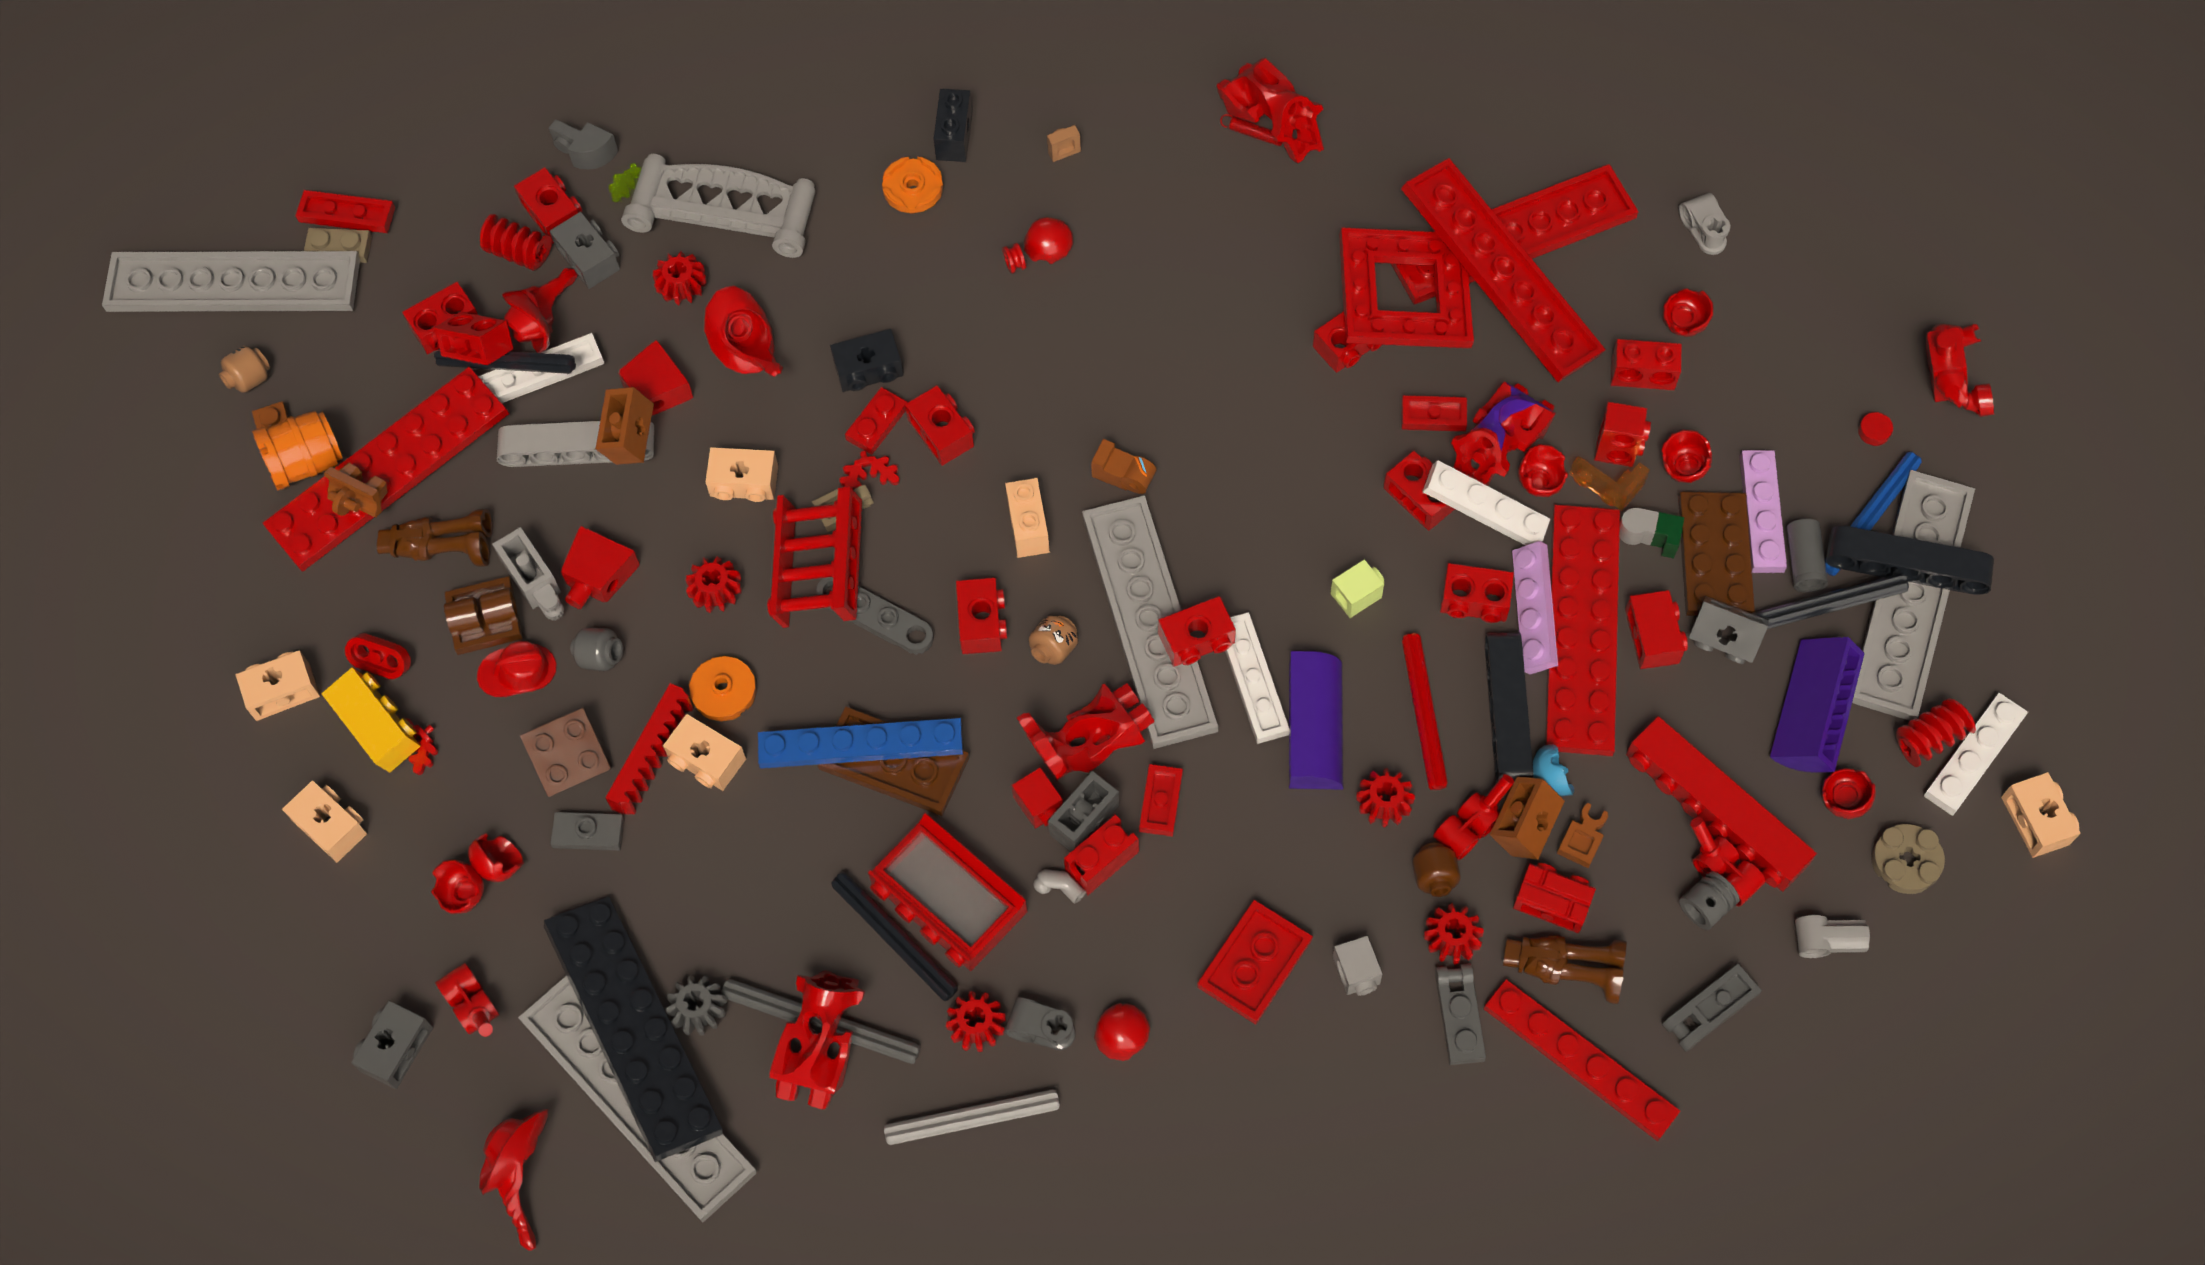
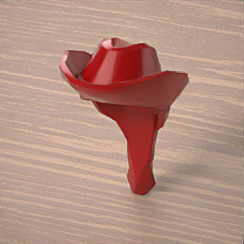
M564 268L558 277L553 278L540 287L532 286L523 290L506 291L502 294L507 304L511 305L504 316V320H506L507 325L512 330L513 337L518 342L531 341L537 353H542L548 348L553 332L552 324L554 318L552 306L555 298L576 280L578 274L574 269Z
M735 285L716 291L705 308L704 332L711 351L727 368L741 374L759 373L762 370H765L769 376L773 377L782 374L783 366L777 363L774 357L775 347L772 328L764 310L749 292Z
M542 1109L521 1120L509 1118L503 1121L489 1133L483 1149L486 1159L480 1172L479 1189L484 1195L498 1188L502 1202L506 1206V1212L512 1217V1223L517 1228L520 1245L528 1251L536 1248V1238L522 1209L519 1189L523 1181V1164L536 1148L538 1136L543 1131L548 1117V1109Z

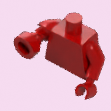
M1945 323L1933 326L1931 331L1926 333V355L1934 401L1949 400L1957 408L1963 406V409L1973 411L1979 417L1994 415L1990 383L1976 385L1968 393L1967 363L1964 347L1981 342V339H1978L1974 331L1979 330V326L1972 324L1961 328L1960 326Z

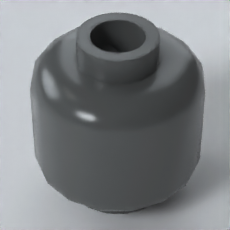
M586 627L581 629L572 640L570 650L580 668L608 671L620 661L623 645L616 633L611 629Z

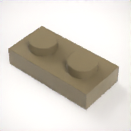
M308 228L304 251H357L360 263H367L372 235L369 230Z

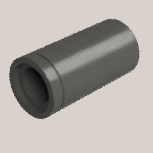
M1814 519L1793 521L1786 528L1794 589L1799 592L1822 590L1828 585L1820 522Z

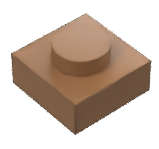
M1075 125L1068 128H1060L1047 135L1048 154L1053 162L1081 152L1080 133Z

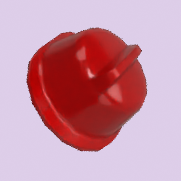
M517 641L511 643L506 648L490 653L484 658L477 671V681L479 687L486 694L493 697H508L543 689L552 681L556 674L557 664L554 655L547 648L528 641Z

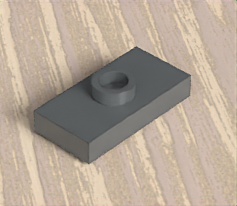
M555 812L551 846L552 848L620 851L624 817L622 814Z

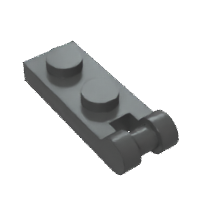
M1471 963L1460 964L1459 968L1447 969V966L1435 967L1449 1065L1485 1062L1486 1054ZM1461 982L1462 991L1450 992L1449 983Z
M1737 964L1670 1016L1662 1025L1669 1033L1673 1032L1681 1041L1679 1045L1685 1052H1688L1707 1035L1760 995L1762 990L1744 969ZM1689 1017L1698 1026L1692 1032L1683 1023Z

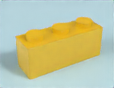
M351 667L321 694L373 762L390 773L420 747L413 737L417 732L406 719L402 718L400 720L395 714L398 707L388 696L380 695L377 689L381 686L370 673L361 674Z

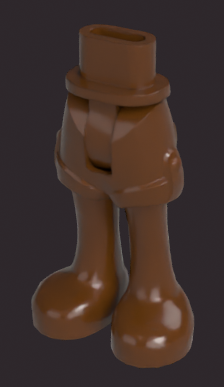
M477 509L469 515L458 519L433 522L432 518L424 517L401 525L394 524L391 529L378 531L377 552L378 554L391 553L394 558L400 556L412 558L415 561H426L431 559L433 555L440 553L462 552L468 554L474 565L478 567L488 566L490 550L485 537H491L492 535L491 514L487 509ZM467 533L461 536L437 538V536L444 534Z
M1552 935L1530 939L1523 937V941L1507 939L1503 966L1519 968L1518 973L1521 974L1524 968V973L1539 978L1543 983L1552 985L1558 984L1560 980L1588 982L1603 989L1607 1002L1618 1004L1627 941L1618 939L1607 946H1582L1565 943L1564 937ZM1568 960H1584L1599 962L1606 964L1609 968H1596L1568 963Z

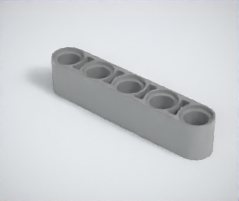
M600 421L508 425L498 430L497 462L503 466L526 467L610 463L612 461L595 449ZM652 422L650 423L644 461L651 459L654 455V424Z

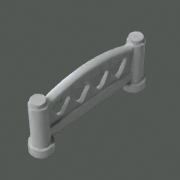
M649 154L643 162L631 203L625 207L621 218L625 227L640 233L650 231L654 218L774 237L773 249L782 256L795 258L802 255L805 246L803 235L815 195V185L812 181L801 178L791 186L756 172L722 165H666V161L662 156ZM672 180H677L681 184L689 182L692 184V187L679 198L673 199L667 184ZM702 185H707L711 189L719 187L722 189V192L709 203L703 204L697 189ZM731 190H737L740 193L749 192L752 194V197L739 208L733 209L727 194ZM761 195H767L770 198L779 197L782 199V202L769 213L763 214L757 198Z

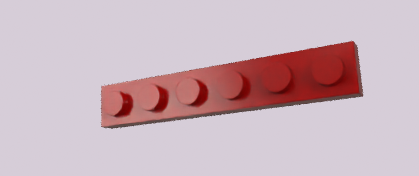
M1507 979L1485 1005L1484 1010L1657 1142L1680 1113L1678 1108Z

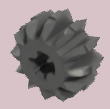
M689 975L688 985L685 987L681 982H676L675 986L679 993L668 994L667 999L672 1004L666 1008L668 1016L673 1017L671 1021L675 1028L683 1026V1032L686 1035H690L696 1027L699 1035L703 1036L705 1034L704 1026L708 1024L712 1029H717L718 1025L714 1017H725L726 1013L721 1006L727 1003L725 995L719 994L721 991L720 985L718 983L710 985V980L707 976H703L697 984L694 976ZM701 1000L703 1003L702 1007L696 1006V1010L692 1011L690 1008L691 1004L694 1002L697 1005L696 1001Z

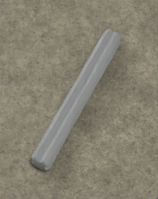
M1052 1089L890 1123L884 1126L885 1139L887 1144L893 1145L1055 1111L1060 1106L1056 1090Z

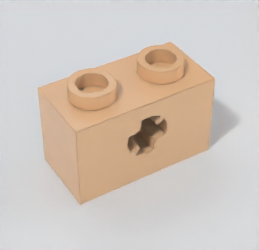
M710 448L705 481L710 497L720 500L746 498L753 502H761L765 499L774 500L778 473L775 451Z
M1038 478L1005 483L1017 558L1050 553Z
M300 650L283 653L275 660L264 664L251 665L245 671L235 674L245 707L256 721L320 697L310 664Z
M688 714L685 715L663 745L668 756L667 761L670 765L681 772L687 769L694 773L695 779L705 787L712 788L714 785L724 791L746 760L741 746Z
M2049 772L2011 785L2001 797L2032 858L2069 846L2081 834L2076 816L2069 812L2063 801L2062 790L2057 782H2053Z
M312 780L282 810L337 863L367 835L360 826L363 818L350 806L344 810L338 804L341 798L328 785L321 789ZM327 817H330L327 822L324 821Z

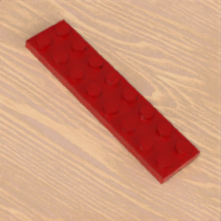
M1450 158L1412 178L1403 185L1401 190L1558 383L1601 356L1606 350Z
M1610 164L1491 209L1532 259L1636 219L1639 212ZM1391 264L1414 305L1436 297L1433 265ZM1468 273L1469 283L1474 282L1475 280H1474L1473 277Z
M468 367L334 469L339 471L350 463L358 467L362 472L363 480L361 482L365 484L374 476L383 479L387 487V494L380 501L383 511L500 422L509 413L474 371ZM325 476L262 523L302 572L374 518L361 510L357 512L350 510L343 516L334 513L332 510L333 501L328 499L329 480Z
M1554 505L1550 581L1558 666L1547 670L1545 745L1554 744L1558 747L1559 752L1613 756L1615 752L1620 510L1566 505Z

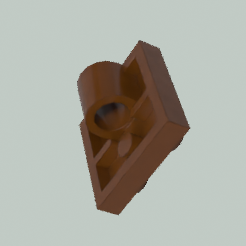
M584 708L520 735L548 797L611 769Z

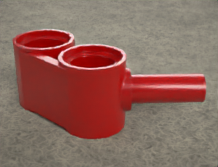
M1503 774L1487 796H1482L1478 792L1473 794L1458 810L1457 815L1459 817L1457 818L1455 815L1450 816L1436 830L1433 837L1439 843L1445 845V847L1453 850L1458 861L1464 858L1481 838H1484L1492 831L1500 813L1497 804L1515 783L1514 779L1507 774Z
M1696 817L1692 819L1690 826L1701 845L1700 853L1693 859L1694 867L1703 877L1711 871L1723 876L1731 883L1739 895L1740 901L1736 906H1742L1765 884L1764 875L1755 865L1744 860L1737 865L1736 862L1740 856L1736 848L1723 837L1718 836L1713 839L1703 818Z
M465 962L435 982L469 1035L477 1030L484 1037L492 1033L493 1027L490 1021L500 1014Z

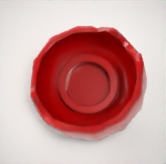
M1052 217L1039 218L1033 222L1024 238V251L1034 262L1045 260L1049 264H1053L1067 257L1073 246V233L1064 221Z
M1688 288L1682 289L1671 295L1663 306L1664 323L1672 333L1683 337H1692L1703 332L1713 317V302L1703 290L1697 292Z
M1681 430L1673 433L1663 444L1662 458L1664 469L1667 475H1670L1671 479L1677 482L1692 483L1706 475L1712 466V451L1709 441L1697 431Z
M1539 444L1530 448L1521 459L1518 468V477L1523 489H1526L1529 494L1536 497H1550L1559 493L1568 476V472L1564 468L1565 456L1550 445Z
M1845 768L1832 772L1824 780L1821 796L1825 806L1832 814L1850 820L1862 817L1872 808L1876 797L1875 783L1870 780L1864 771Z
M485 833L476 838L469 846L468 856L470 864L482 878L491 882H503L515 874L524 864L523 856L516 846L505 837L499 836L493 840H487L488 834Z
M446 860L439 864L432 872L436 878V884L431 893L438 900L443 910L450 914L467 913L480 901L483 895L484 882L482 877L469 863L461 860Z
M1119 1003L1105 1010L1096 1024L1094 1039L1099 1051L1109 1059L1125 1061L1145 1047L1149 1039L1151 1027L1146 1014L1137 1006L1129 1003Z

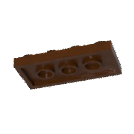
M1680 492L1678 497L1679 516L1685 517L1681 534L1686 616H1698L1705 596L1749 613L1755 612L1746 493Z
M845 706L836 727L888 722ZM963 751L961 755L818 764V768L824 772L943 816L969 760V753Z

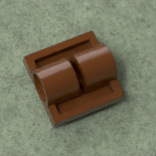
M509 576L444 592L446 603H444L445 617L452 634L454 649L457 655L523 639L512 581Z

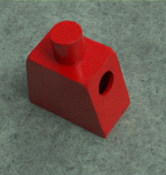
M657 340L647 346L618 372L624 388L634 387L654 403L652 416L693 398L689 382Z
M580 526L561 570L566 584L571 587L565 597V601L577 609H582L590 596L601 602H608L639 567L640 564L634 550Z

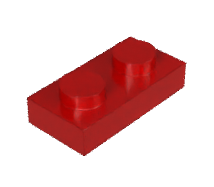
M881 387L845 433L846 440L873 455L906 412L905 404L907 401Z
M1402 396V430L1466 432L1467 397Z
M1149 764L1139 832L1173 837L1183 776L1182 768Z

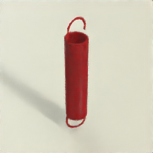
M1229 114L1223 115L1220 119L1221 125L1227 128V126L1222 124V118L1224 116L1232 117L1229 129L1235 132L1237 131L1279 147L1283 143L1275 141L1272 130L1249 123L1237 117L1235 118Z

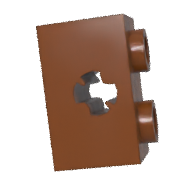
M634 387L607 389L595 449L616 465L644 463L654 403Z
M1516 777L1515 783L1506 798L1490 836L1512 857L1538 860L1565 801L1544 779Z

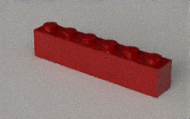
M1659 716L1631 743L1626 756L1629 757L1633 767L1640 772H1646L1652 777L1657 787L1663 793L1676 798L1689 816L1703 818L1710 834L1714 838L1720 836L1727 839L1738 851L1739 859L1755 865L1764 875L1766 883L1771 887H1777L1784 892L1811 864L1817 855L1811 847Z

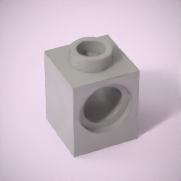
M1368 936L1334 947L1333 960L1346 994L1349 995L1356 992L1358 996L1375 991L1377 985H1380L1383 974Z

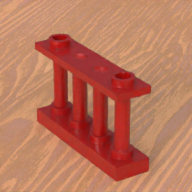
M850 486L838 488L837 500L831 505L796 509L784 495L777 496V508L773 510L775 540L771 597L767 602L769 615L782 628L789 627L790 612L831 607L843 621L856 620L862 499ZM836 517V530L832 534L794 538L795 522ZM828 547L835 548L834 560L831 561V564L793 568V552ZM833 578V590L829 594L791 598V585L793 581Z

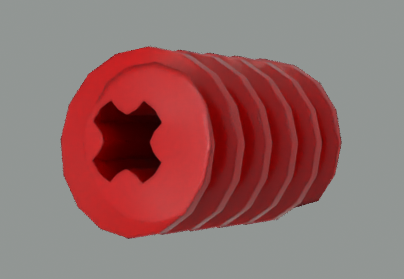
M494 213L486 218L480 232V246L483 251L489 254L493 253V255L499 258L503 257L509 262L514 261L515 264L525 266L532 271L537 270L543 265L552 247L550 236L545 235L542 237L541 233L536 230L531 233L530 228L526 226L520 229V225L516 222H512L509 225L508 219L503 217L499 220L498 215Z
M1948 698L1941 705L1932 707L1930 712L1920 714L1919 719H1912L1908 725L1900 726L1896 731V738L1907 761L1912 766L1919 767L1921 766L1919 755L1926 761L1931 760L1932 752L1930 748L1935 753L1941 754L1944 750L1942 742L1946 746L1952 747L1955 744L1954 737L1958 740H1964L1966 738L1965 730L1974 734L1976 726L1969 711L1958 701Z

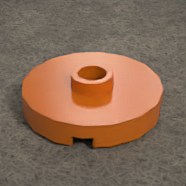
M903 157L890 164L882 178L884 198L891 207L900 212H924L937 203L943 191L941 171L935 163L923 157H917V159Z
M728 656L711 658L702 663L693 673L689 684L690 698L695 708L707 719L719 722L734 720L741 716L742 712L752 706L757 693L756 680L748 665L737 658ZM721 683L728 684L723 690L717 689V686Z

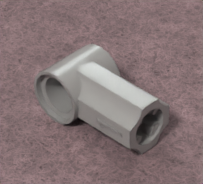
M1808 915L1795 920L1798 950L1801 957L1819 958L1836 952H1867L1869 949L1870 931L1865 920H1827L1825 916Z

